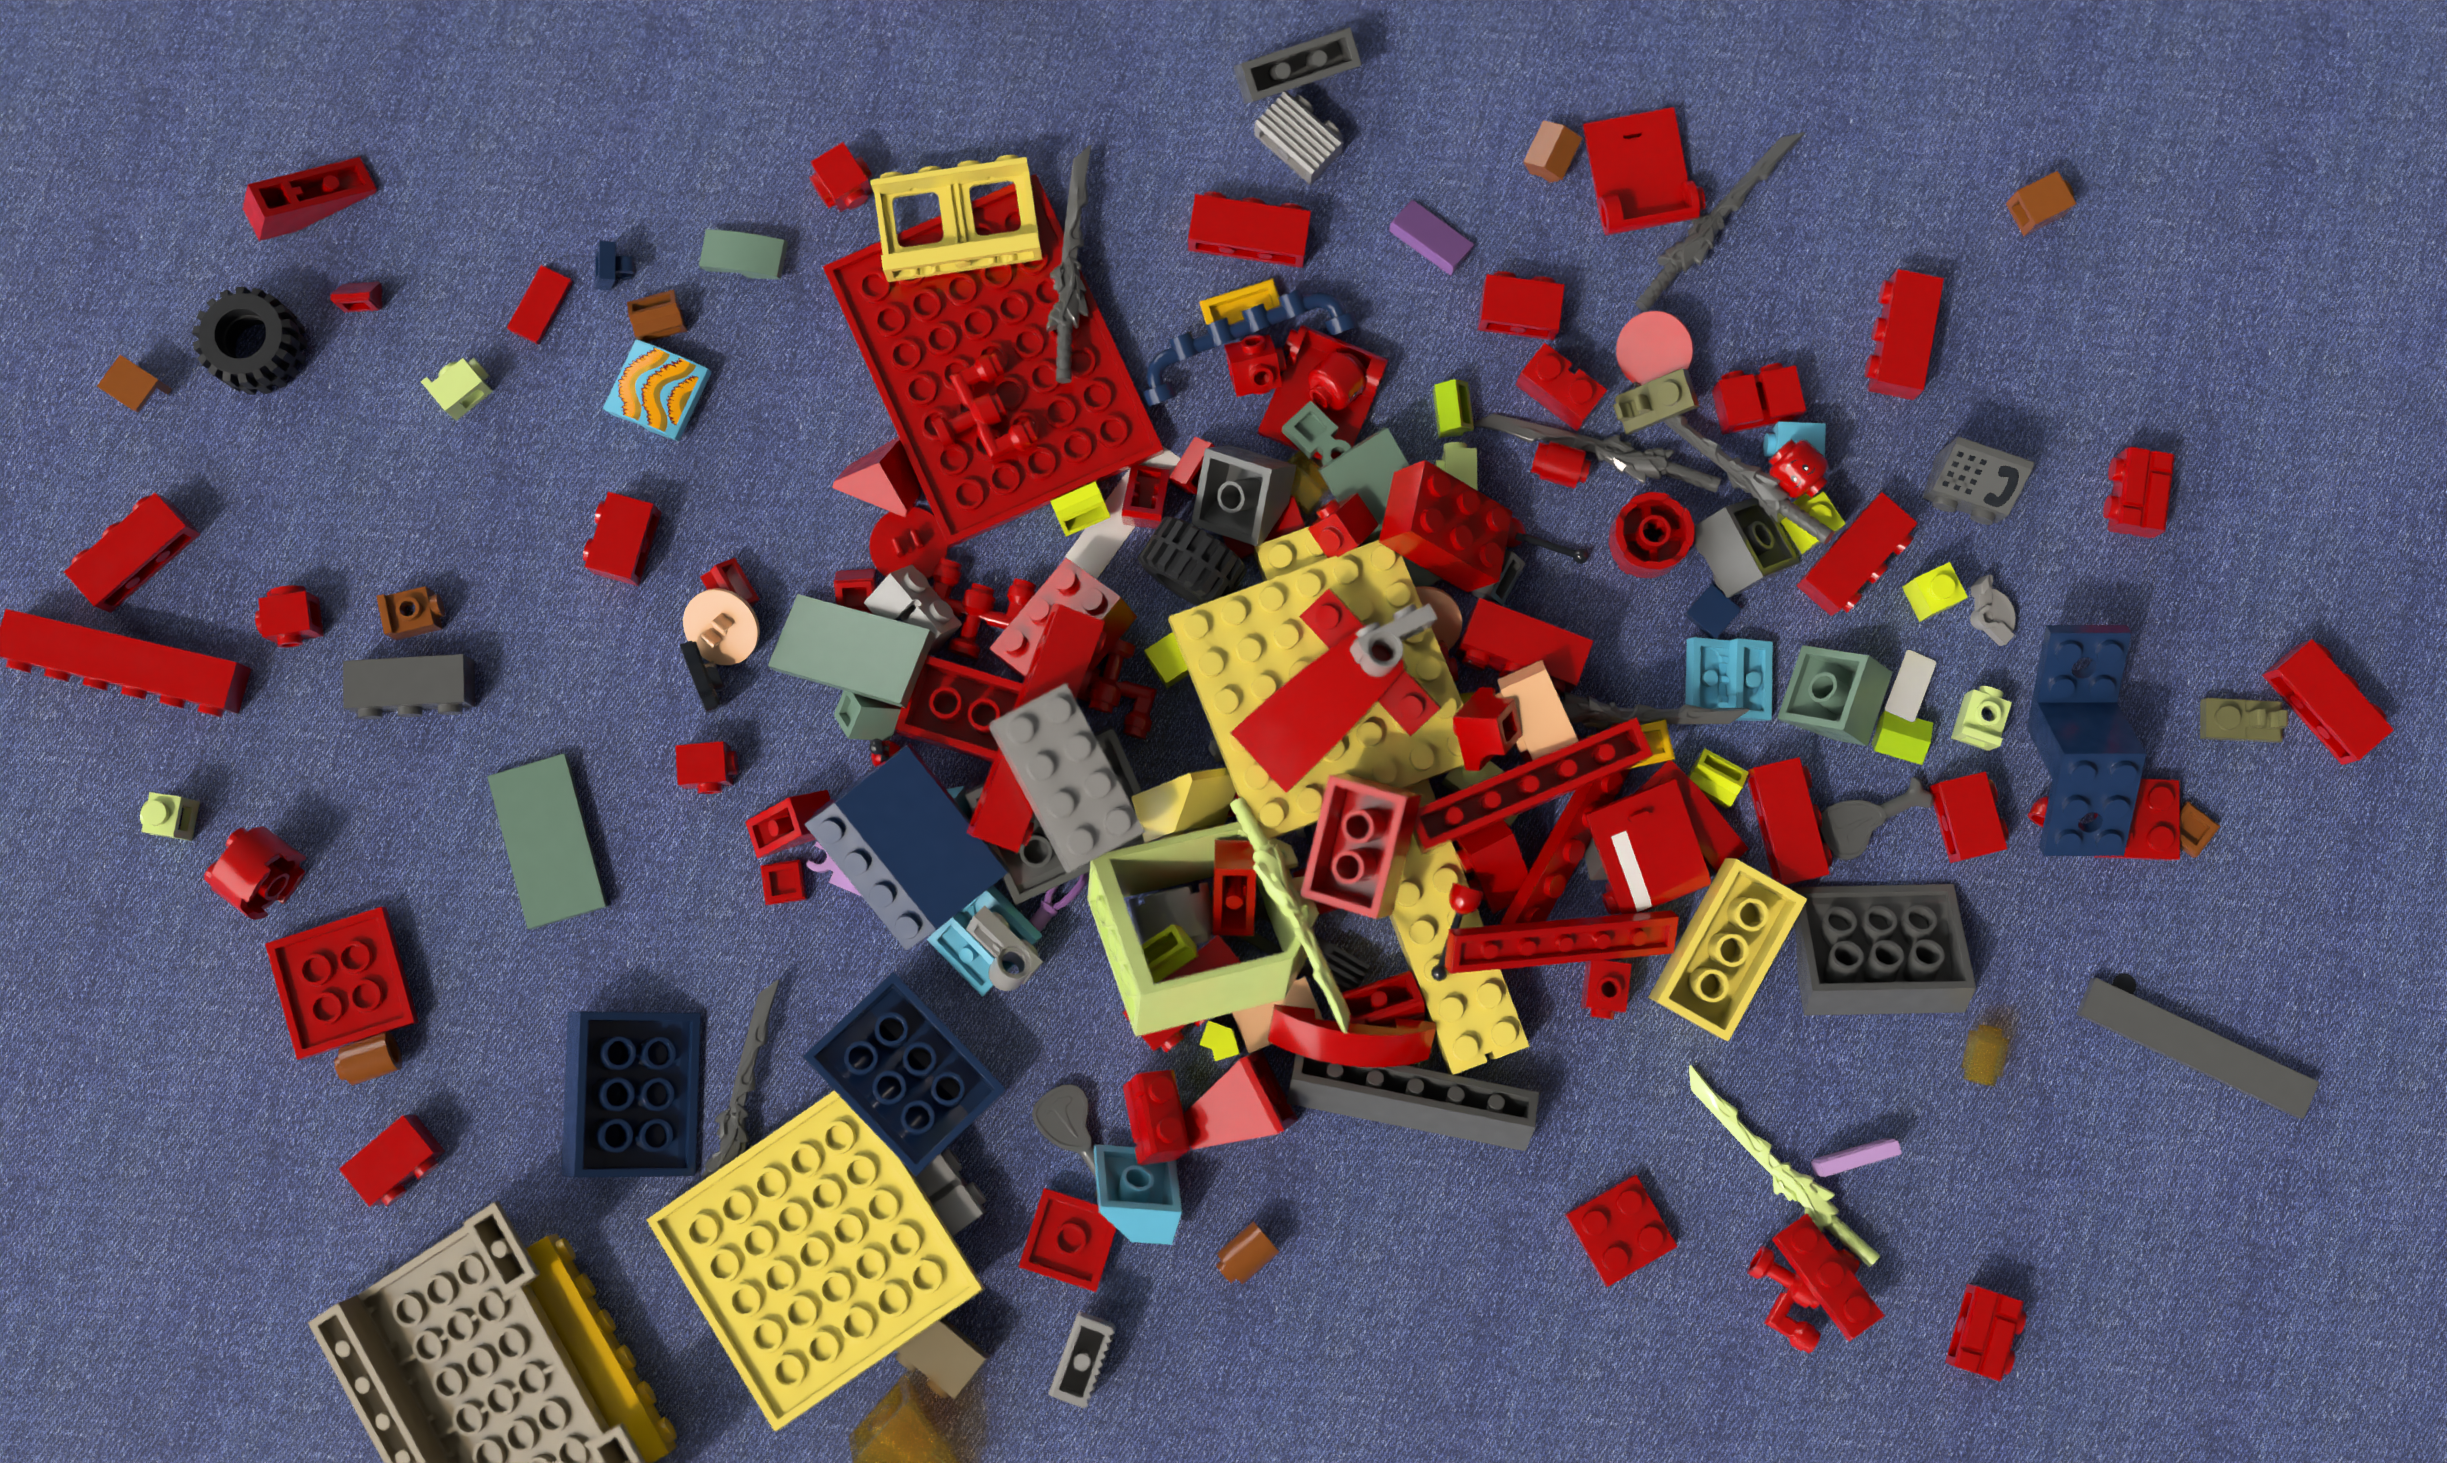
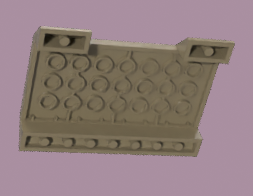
M499 1201L492 1203L464 1221L462 1228L366 1290L337 1303L308 1322L384 1463H645L624 1423H621L612 1430L608 1426L530 1286V1283L540 1273Z

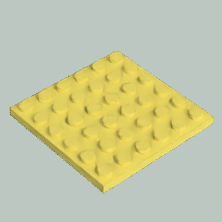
M1379 540L1352 549L1339 557L1327 558L1169 616L1168 621L1238 797H1243L1246 800L1247 806L1250 807L1251 813L1254 814L1257 824L1260 825L1268 841L1318 822L1329 775L1347 773L1405 789L1464 766L1458 738L1453 731V716L1463 706V702L1431 627L1402 641L1403 657L1408 667L1406 670L1442 707L1412 736H1409L1378 702L1351 733L1288 793H1285L1230 733L1285 683L1329 650L1299 617L1328 588H1331L1365 625L1379 622L1382 627L1394 621L1393 615L1409 605L1415 604L1417 609L1423 607L1402 555L1379 543Z
M835 1091L646 1219L774 1432L788 1425L985 1289L912 1172Z

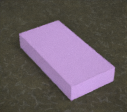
M1883 1138L1812 1159L1811 1165L1816 1176L1826 1177L1901 1155L1902 1152L1898 1140Z

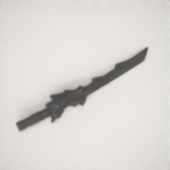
M1805 132L1781 137L1731 189L1710 214L1699 216L1698 219L1692 220L1694 226L1687 231L1689 237L1686 238L1685 242H1677L1675 246L1667 248L1665 253L1657 258L1658 264L1664 266V268L1650 283L1651 285L1646 288L1644 294L1635 302L1640 310L1648 312L1656 302L1655 300L1661 296L1662 291H1665L1677 273L1682 270L1686 273L1694 263L1702 266L1709 249L1714 248L1715 237L1719 229L1722 230L1725 227L1723 220L1730 212L1737 211L1741 207L1746 195L1759 181L1768 179L1777 162L1797 144Z
M1091 145L1073 159L1065 220L1062 263L1050 273V278L1055 280L1053 288L1059 294V302L1054 304L1053 309L1048 315L1049 321L1046 331L1050 332L1057 329L1056 381L1059 383H1070L1072 381L1073 327L1075 329L1079 328L1080 315L1088 316L1084 297L1086 288L1080 279L1082 265L1077 261V250L1084 246L1080 220L1082 208L1089 203L1086 175Z
M1634 382L1635 388L1641 386L1637 382ZM1680 414L1663 421L1703 455L1725 470L1734 489L1739 487L1746 493H1751L1754 498H1757L1759 505L1764 507L1766 513L1772 515L1777 523L1781 522L1784 517H1787L1823 544H1827L1833 537L1834 531L1820 523L1819 520L1810 516L1803 509L1801 510L1794 503H1791L1788 498L1789 493L1778 486L1780 483L1779 479L1762 471L1761 467L1741 462L1742 460L1739 457L1731 458L1722 451L1721 445L1706 439L1688 424L1685 416Z
M1491 414L1473 422L1476 427L1505 432L1527 443H1533L1536 440L1552 441L1584 450L1587 453L1594 454L1598 462H1603L1604 460L1613 465L1620 474L1625 472L1642 484L1646 483V476L1661 480L1662 474L1716 493L1721 481L1720 477L1668 460L1674 454V450H1663L1661 447L1652 450L1649 448L1644 453L1633 450L1634 448L1631 447L1630 442H1622L1618 434L1601 441L1497 414Z
M1564 692V699H1560L1571 723L1582 722L1586 728L1596 727L1597 732L1607 729L1614 723H1624L1636 717L1639 724L1666 720L1667 724H1730L1750 710L1749 708L1706 709L1686 704L1679 709H1655L1642 704H1637L1634 708H1618L1615 702L1606 704L1599 702L1590 695L1585 698L1569 692Z
M776 980L758 994L729 1108L715 1117V1122L719 1123L717 1135L720 1136L719 1139L721 1140L720 1149L706 1163V1170L702 1174V1179L708 1178L747 1151V1143L750 1142L746 1130V1118H748L750 1113L745 1106L748 1092L755 1090L754 1068L760 1047L767 1044L769 1015L780 980Z

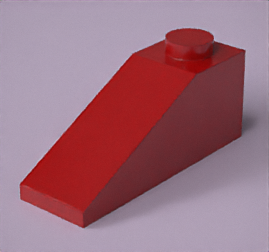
M356 157L250 183L247 185L243 210L258 240L262 241L297 232L375 194L377 189L361 158Z
M1672 760L1666 761L1635 793L1674 777L1677 780L1705 863L1717 874L1725 858L1739 859L1749 848L1701 789Z

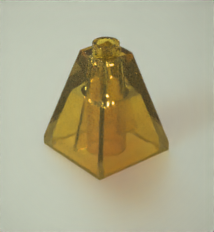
M904 1374L848 1436L853 1463H962L913 1383Z

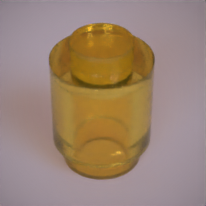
M1979 1025L1977 1031L1969 1030L1961 1069L1965 1070L1964 1080L1996 1087L1997 1079L2003 1076L2010 1042L2009 1039L2002 1037V1029Z

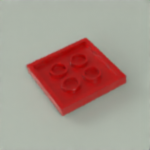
M381 906L265 943L297 1060H304L387 1031L391 1032L419 1023L387 907Z

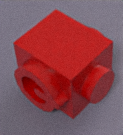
M844 142L810 162L815 174L811 175L809 179L828 209L836 205L841 213L847 208L850 210L858 208L867 201L868 195L873 193L868 179L873 177L869 167L861 156L854 159Z
M288 585L276 587L266 592L267 597L258 598L259 610L255 613L257 630L262 634L263 638L276 643L278 647H297L303 644V639L324 636L319 598L307 592L304 586Z

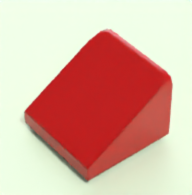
M380 282L342 284L330 294V300L345 313L380 311L382 309V285Z
M875 569L837 571L834 577L836 604L873 614L864 602L877 588Z

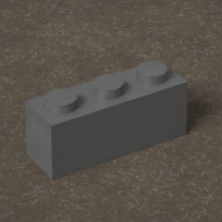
M1349 27L1235 65L1233 68L1244 104L1350 70L1362 64L1351 28Z
M464 654L343 661V707L358 714V719L369 720L383 718V712L396 711L399 717L423 716L422 710L437 709V713L440 715L462 714V708L475 707L474 660Z

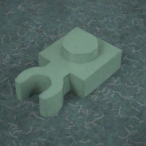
M1312 401L1307 403L1282 427V433L1308 458H1311L1318 451L1322 455L1323 465L1333 460L1331 457L1332 453L1339 452L1343 454L1351 449L1347 442L1333 438L1337 434L1338 427Z

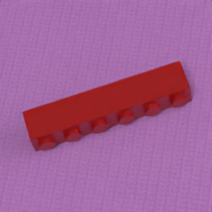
M1053 604L1013 711L1064 684H1067L1075 700L1079 691L1084 693L1092 676V670L1088 669L1093 653L1097 655L1100 653L1106 640L1107 632L1102 630L1105 621L1062 604ZM999 747L967 833L973 837L1018 853L1020 846H1026L1032 836L1034 823L1030 822L1033 809Z
M5 609L0 626V658L7 660L5 666L7 668L31 673L33 666L45 669L44 676L69 682L71 675L84 678L82 685L104 691L108 690L109 684L122 687L120 694L146 700L147 693L161 696L159 703L184 709L185 703L189 702L199 705L197 712L222 718L224 711L239 714L251 668L234 661L10 609Z
M1636 717L1420 807L1413 829V836L1421 854H1424L1643 763L1653 756L1652 751Z

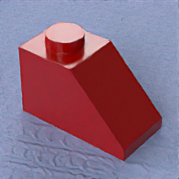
M828 790L789 797L746 820L745 823L757 859L816 840L804 824L821 806L831 800Z

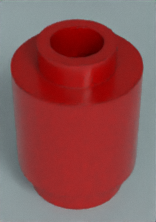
M1552 441L1549 444L1539 442L1530 472L1538 474L1541 480L1575 489L1577 482L1585 484L1591 461L1585 459L1586 451Z

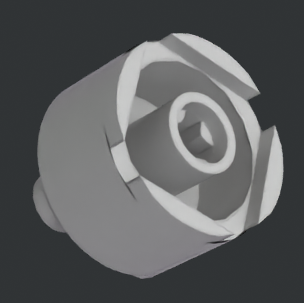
M1200 883V892L1193 893L1192 885L1148 894L1144 896L1145 904L1139 905L1138 897L1128 899L1135 932L1140 945L1172 924L1182 926L1195 944L1210 941L1212 939L1211 932H1213V906L1208 883Z

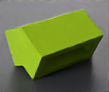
M1453 379L1435 384L1433 399L1438 438L1463 436L1464 432L1474 430L1468 382Z
M1884 710L1877 721L1876 732L1871 743L1873 750L1923 765L1931 744L1933 723L1916 718L1914 722H1910Z

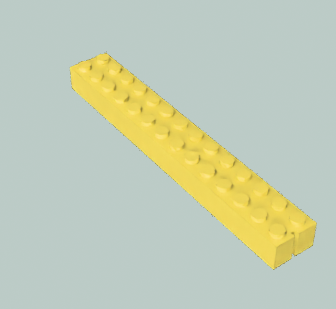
M1308 527L1262 543L1261 546H1254V558L1263 582L1327 559V556L1307 529ZM1429 780L1403 789L1422 795L1419 808L1436 801ZM1412 833L1393 915L1389 917L1409 970L1412 972L1422 995L1428 1021L1436 1023L1434 1037L1448 1074L1454 1075L1486 1063L1485 1054L1487 1053L1490 1059H1497L1529 1047V1043L1500 969L1454 974L1447 970V977L1443 981L1433 979L1431 970L1439 963L1448 936V929L1451 928L1456 913L1449 904L1450 889L1453 882L1468 888L1469 886L1460 862L1455 855L1456 851L1452 842L1421 854ZM1478 909L1471 914L1463 915L1459 928L1484 926Z

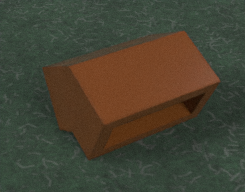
M1543 120L1523 163L1532 175L1540 176L1549 183L1561 181L1578 149L1582 137L1565 125Z
M674 289L627 302L628 317L637 340L650 342L687 332L682 308Z

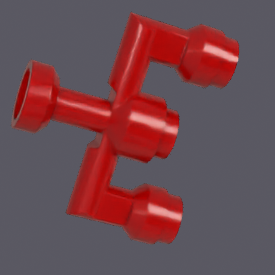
M995 352L978 357L974 365L949 376L963 406L969 408V410L950 420H946L945 417L940 415L931 419L944 448L954 444L955 434L977 424L976 432L990 461L1015 449L1024 451L1032 447V444L1038 442L1028 420L1011 425L1008 433L996 437L991 426L1001 422L1000 417L1007 414L1002 401L997 393L991 396L989 393H985L976 397L973 391V385L981 381L990 383L998 379V376L1004 374Z
M939 558L938 565H935L932 574L935 580L933 590L952 608L955 616H966L960 638L950 640L947 650L962 657L978 660L981 649L975 643L981 620L986 621L987 625L1006 629L1035 595L1037 585L1026 580L1014 578L1013 584L1010 585L1007 593L1010 602L1007 613L993 610L996 598L993 597L995 590L981 584L972 583L971 588L966 589L963 601H958L949 597L952 588L960 581L962 565L949 559Z
M1118 639L1107 653L1109 655L1103 676H1097L1096 672L1092 671L1091 680L1088 685L1091 687L1088 699L1091 700L1089 707L1096 711L1112 714L1113 708H1118L1121 696L1135 699L1132 711L1125 716L1123 734L1145 740L1152 726L1150 713L1157 689L1126 680L1118 682L1124 659L1133 657L1136 648L1135 645Z
M1763 1245L1752 1258L1747 1274L1756 1279L1768 1276L1786 1287L1784 1292L1780 1293L1764 1324L1786 1336L1791 1346L1809 1354L1818 1344L1821 1332L1816 1330L1815 1326L1809 1322L1796 1321L1787 1314L1794 1302L1803 1308L1810 1306L1813 1309L1817 1308L1820 1303L1797 1272L1793 1273L1774 1261V1252ZM1835 1249L1855 1275L1859 1268L1860 1260L1856 1259L1854 1254L1845 1249Z

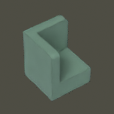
M843 690L834 712V717L848 739L873 740L878 738L884 741L891 739L902 707Z

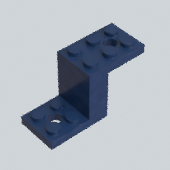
M2046 625L2027 723V730L2052 778L2039 845L2043 856H2124L2146 758L2145 750L2117 703L2132 634L2127 625ZM2079 659H2092L2086 668L2082 670L2072 669L2073 664L2079 661ZM2087 813H2098L2096 819L2092 822L2079 823V820Z

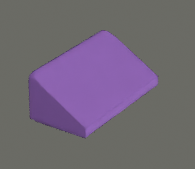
M1411 200L1393 219L1389 228L1392 234L1450 276H1452L1474 247L1472 242L1414 200Z

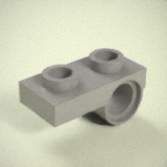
M1430 603L1419 609L1416 608L1415 604L1409 605L1393 615L1394 621L1382 627L1379 622H1375L1356 633L1358 639L1355 640L1350 651L1356 662L1360 663L1366 673L1377 677L1384 676L1395 667L1403 655L1402 641L1429 629L1437 619ZM1380 645L1385 647L1390 654V661L1382 662L1377 660L1372 654V646Z
M984 906L973 916L966 930L995 957L989 967V978L992 984L1002 991L1015 990L1021 984L1024 985L1036 973L1043 961L1039 958L1037 950L1031 943L1026 940H1020L1009 929V924L1003 916L997 912H991ZM1002 962H1013L1018 967L1019 974L1007 972Z

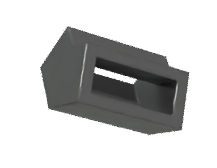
M1505 550L1499 582L1473 590L1471 595L1503 606L1526 563L1514 552Z

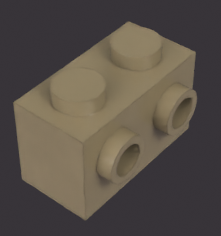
M944 1317L896 1350L898 1353L895 1356L896 1360L909 1371L915 1372L916 1369H919L929 1378V1381L926 1383L929 1388L944 1399L948 1395L953 1399L959 1397L991 1357Z

